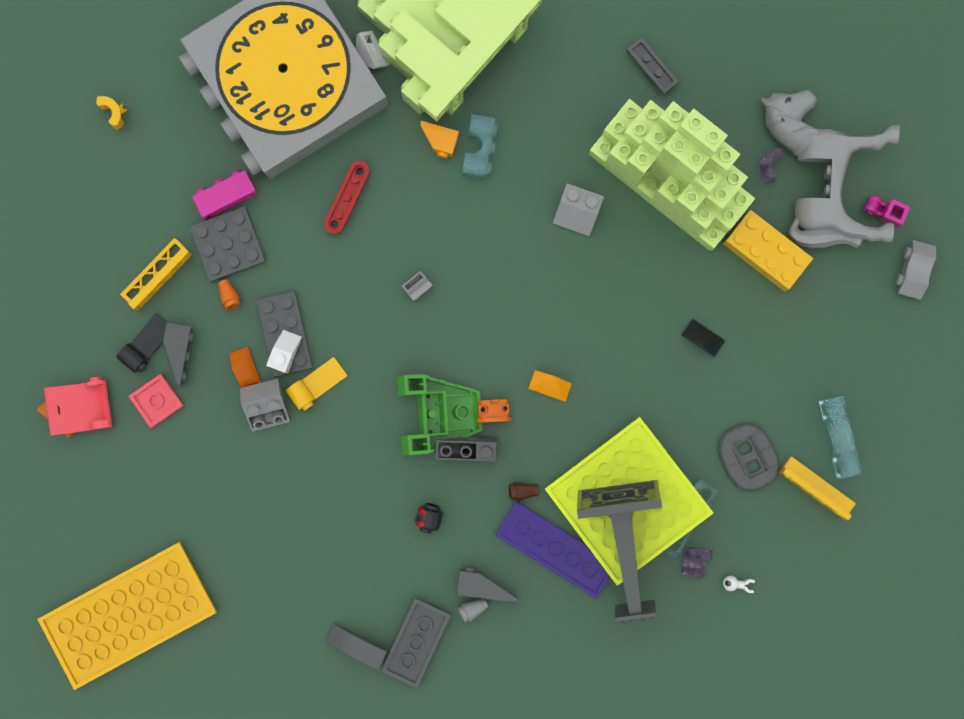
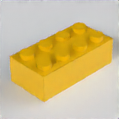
M752 210L745 214L723 242V245L784 292L792 287L813 260L810 255Z

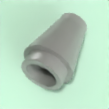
M480 598L461 604V607L457 608L465 623L467 621L471 622L489 607L485 599Z

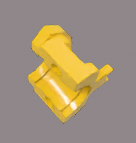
M98 96L96 104L103 111L106 109L112 111V116L108 120L109 123L116 130L122 128L124 121L121 115L128 111L123 109L124 104L118 105L109 97Z

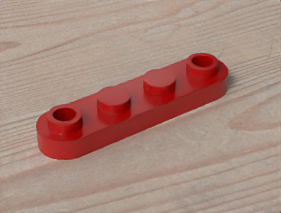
M356 161L350 166L329 210L324 226L330 234L336 235L343 231L369 177V167L363 161ZM358 169L364 171L362 175L356 174ZM338 222V227L332 228L331 224Z

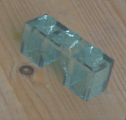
M471 115L469 138L478 139L483 146L478 153H465L463 176L486 179V175L491 174L492 162H489V156L494 155L495 149L492 137L493 135L497 136L498 124H495L494 117Z

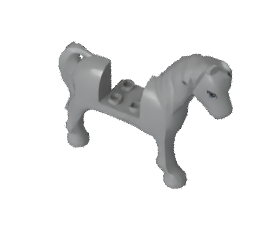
M809 90L794 94L773 93L768 99L761 97V101L766 107L765 125L772 137L786 149L791 150L795 156H798L799 162L830 163L824 171V180H828V183L823 189V198H801L796 200L795 220L790 226L789 237L801 247L825 248L837 244H848L858 248L861 246L863 239L870 242L883 241L892 243L894 223H885L878 228L869 227L857 223L847 215L843 207L842 187L852 154L861 149L880 151L887 144H898L899 125H889L882 133L876 135H847L831 129H818L801 122L804 115L814 108L817 102L816 96Z

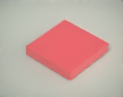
M162 373L129 395V398L150 428L155 427L184 407V404Z

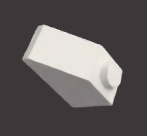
M283 330L272 349L266 366L288 374L302 337Z

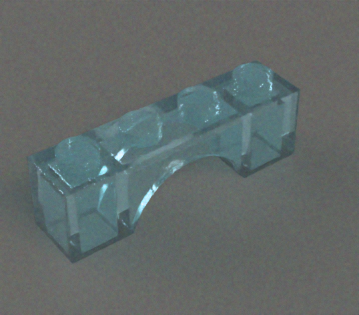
M844 396L820 400L819 405L822 417L832 439V459L837 478L862 474Z

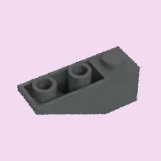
M166 323L163 345L176 385H180L181 382H185L187 370H183L184 362L188 363L190 351H187V344L192 343L193 331H190V326Z
M467 436L436 440V460L496 462L497 436Z

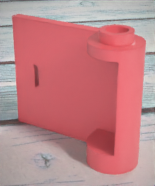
M101 377L89 378L90 382L44 388L50 436L113 427L106 380H102Z

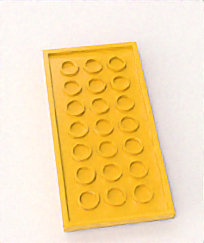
M178 542L37 620L73 689L76 690L217 613V610L181 542Z

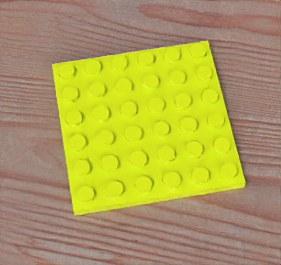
M640 417L545 488L546 492L617 586L623 582L611 516L604 515L578 519V490L658 480L662 508L631 512L637 571L713 514V511Z

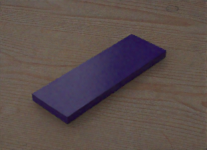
M515 502L495 534L596 599L610 578L587 545L518 502Z

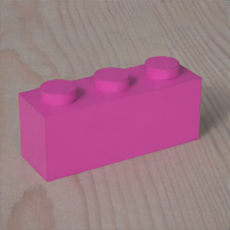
M237 170L226 180L219 179L213 183L214 186L208 189L204 187L195 192L196 195L192 196L202 218L208 220L258 195V192L245 170Z

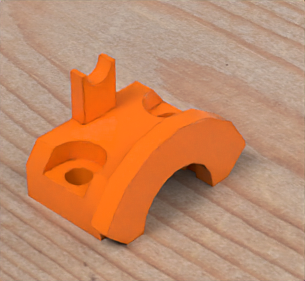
M509 399L477 401V423L512 421L509 415Z

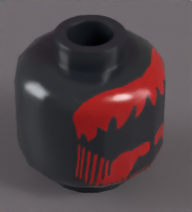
M425 503V505L419 507L415 524L420 527L421 532L431 534V531L439 530L443 517L440 506Z

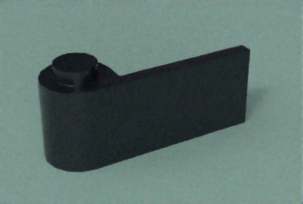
M155 313L131 344H126L119 351L116 358L134 373L144 371L148 365L147 361L163 343L165 327L168 322Z

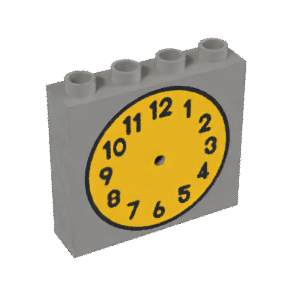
M243 0L180 39L187 52L179 56L181 62L191 77L199 72L202 73L208 84L199 90L212 110L220 105L224 108L229 117L221 121L220 124L233 143L242 138L248 146L249 151L242 154L241 157L253 175L263 170L265 175L271 180L389 106L384 92L325 0Z

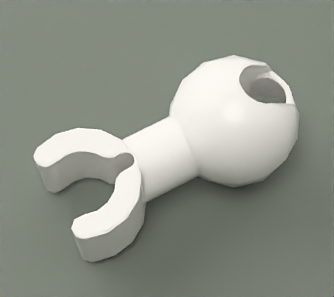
M727 576L723 580V586L727 591H734L738 588L748 593H754L753 590L748 589L745 585L750 582L755 583V580L746 579L739 581L734 576Z

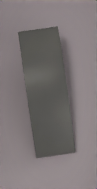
M336 624L333 625L326 640V643L376 670H379L388 651L370 642L369 639Z

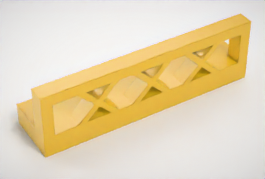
M174 238L120 295L134 310L139 311L193 254ZM176 244L180 250L174 257H170V250ZM167 260V264L157 272V263ZM146 275H153L149 283L143 286V278ZM132 289H140V292L133 299L127 295Z
M792 456L788 458L779 471L781 475L844 520L851 518L852 515L849 513L856 505L855 502Z

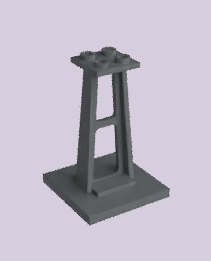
M658 480L578 490V519L604 515L611 516L627 603L615 605L616 622L629 623L634 619L647 621L657 617L655 600L641 601L631 512L662 508Z

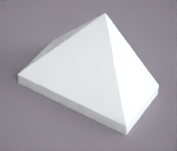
M373 31L360 32L356 37L355 49L366 66L372 69L388 66V61L380 54L379 43ZM369 37H370L372 43H367V42H366Z

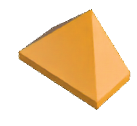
M535 370L528 389L566 402L572 383Z

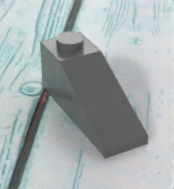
M464 567V570L460 569L457 595L517 603L515 595L481 572H477L476 568Z

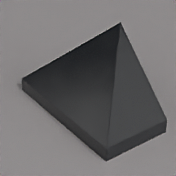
M694 319L691 320L682 333L683 337L713 357L716 356L725 342L724 339Z

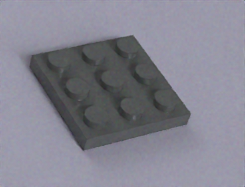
M245 206L190 226L209 282H214L266 262Z

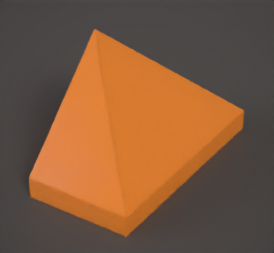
M249 347L229 353L233 373L241 388L261 383Z

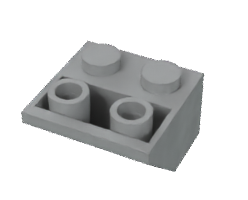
M278 378L240 388L241 406L252 432L290 422L284 393Z

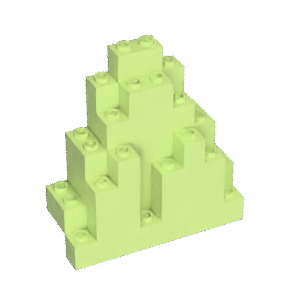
M358 0L357 7L360 13L385 33L378 41L381 56L407 78L401 86L403 101L421 115L425 111L437 122L445 112L451 116L464 102L463 92L503 46L509 40L515 44L528 28L529 17L541 5L542 0Z
M629 99L604 129L602 136L588 154L710 252L755 200L752 195L741 187L748 177L732 165L740 156V153L724 142L728 135L695 109L689 114L674 101L664 111L652 100L642 109Z

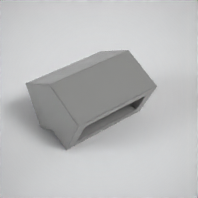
M421 271L402 285V288L414 302L433 287Z

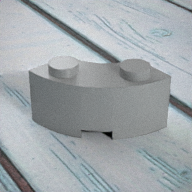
M913 240L910 247L907 246L903 254L905 261L901 274L899 273L897 276L896 285H899L898 294L921 300L929 286L931 270L936 260V246Z

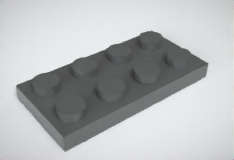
M295 291L256 300L269 357L279 336L285 330L302 337L288 374L313 368ZM272 368L274 377L287 374Z
M415 598L381 672L418 688L451 614Z

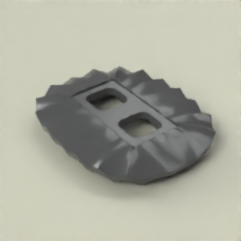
M743 423L725 432L719 440L718 451L721 461L735 486L743 491H756L766 487L776 479L779 473V460L770 439L762 428L755 424ZM745 441L749 442L752 449L751 452L741 455L737 446ZM756 459L760 469L749 473L746 463Z

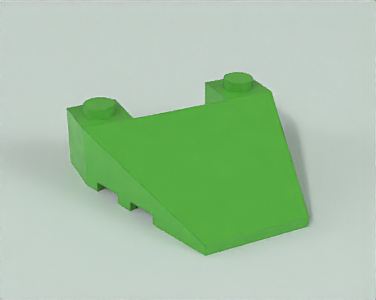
M424 374L397 377L398 396L417 395L419 435L401 436L402 456L429 454L436 450L437 439L467 437L483 431V424L477 423V401H481L480 391L452 384L441 379H435Z

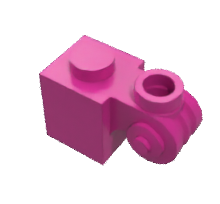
M869 196L863 210L868 215L879 217L878 221L894 223V228H898L903 225L910 206L894 199L883 203L879 196Z

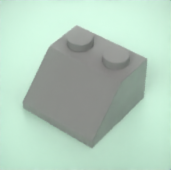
M567 183L553 224L590 237L604 196Z

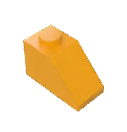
M421 120V130L432 150L437 153L436 156L448 159V157L453 158L459 138V131Z

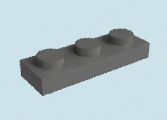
M643 37L626 49L627 53L662 95L679 83V80Z

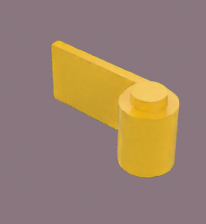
M333 357L307 377L291 385L285 392L298 410L303 409L306 411L314 405V400L348 375L335 357Z

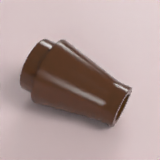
M519 482L509 484L510 500L517 502L539 495L537 484Z

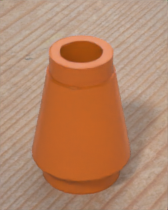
M229 280L220 281L218 286L222 306L226 310L239 307L241 305V298Z

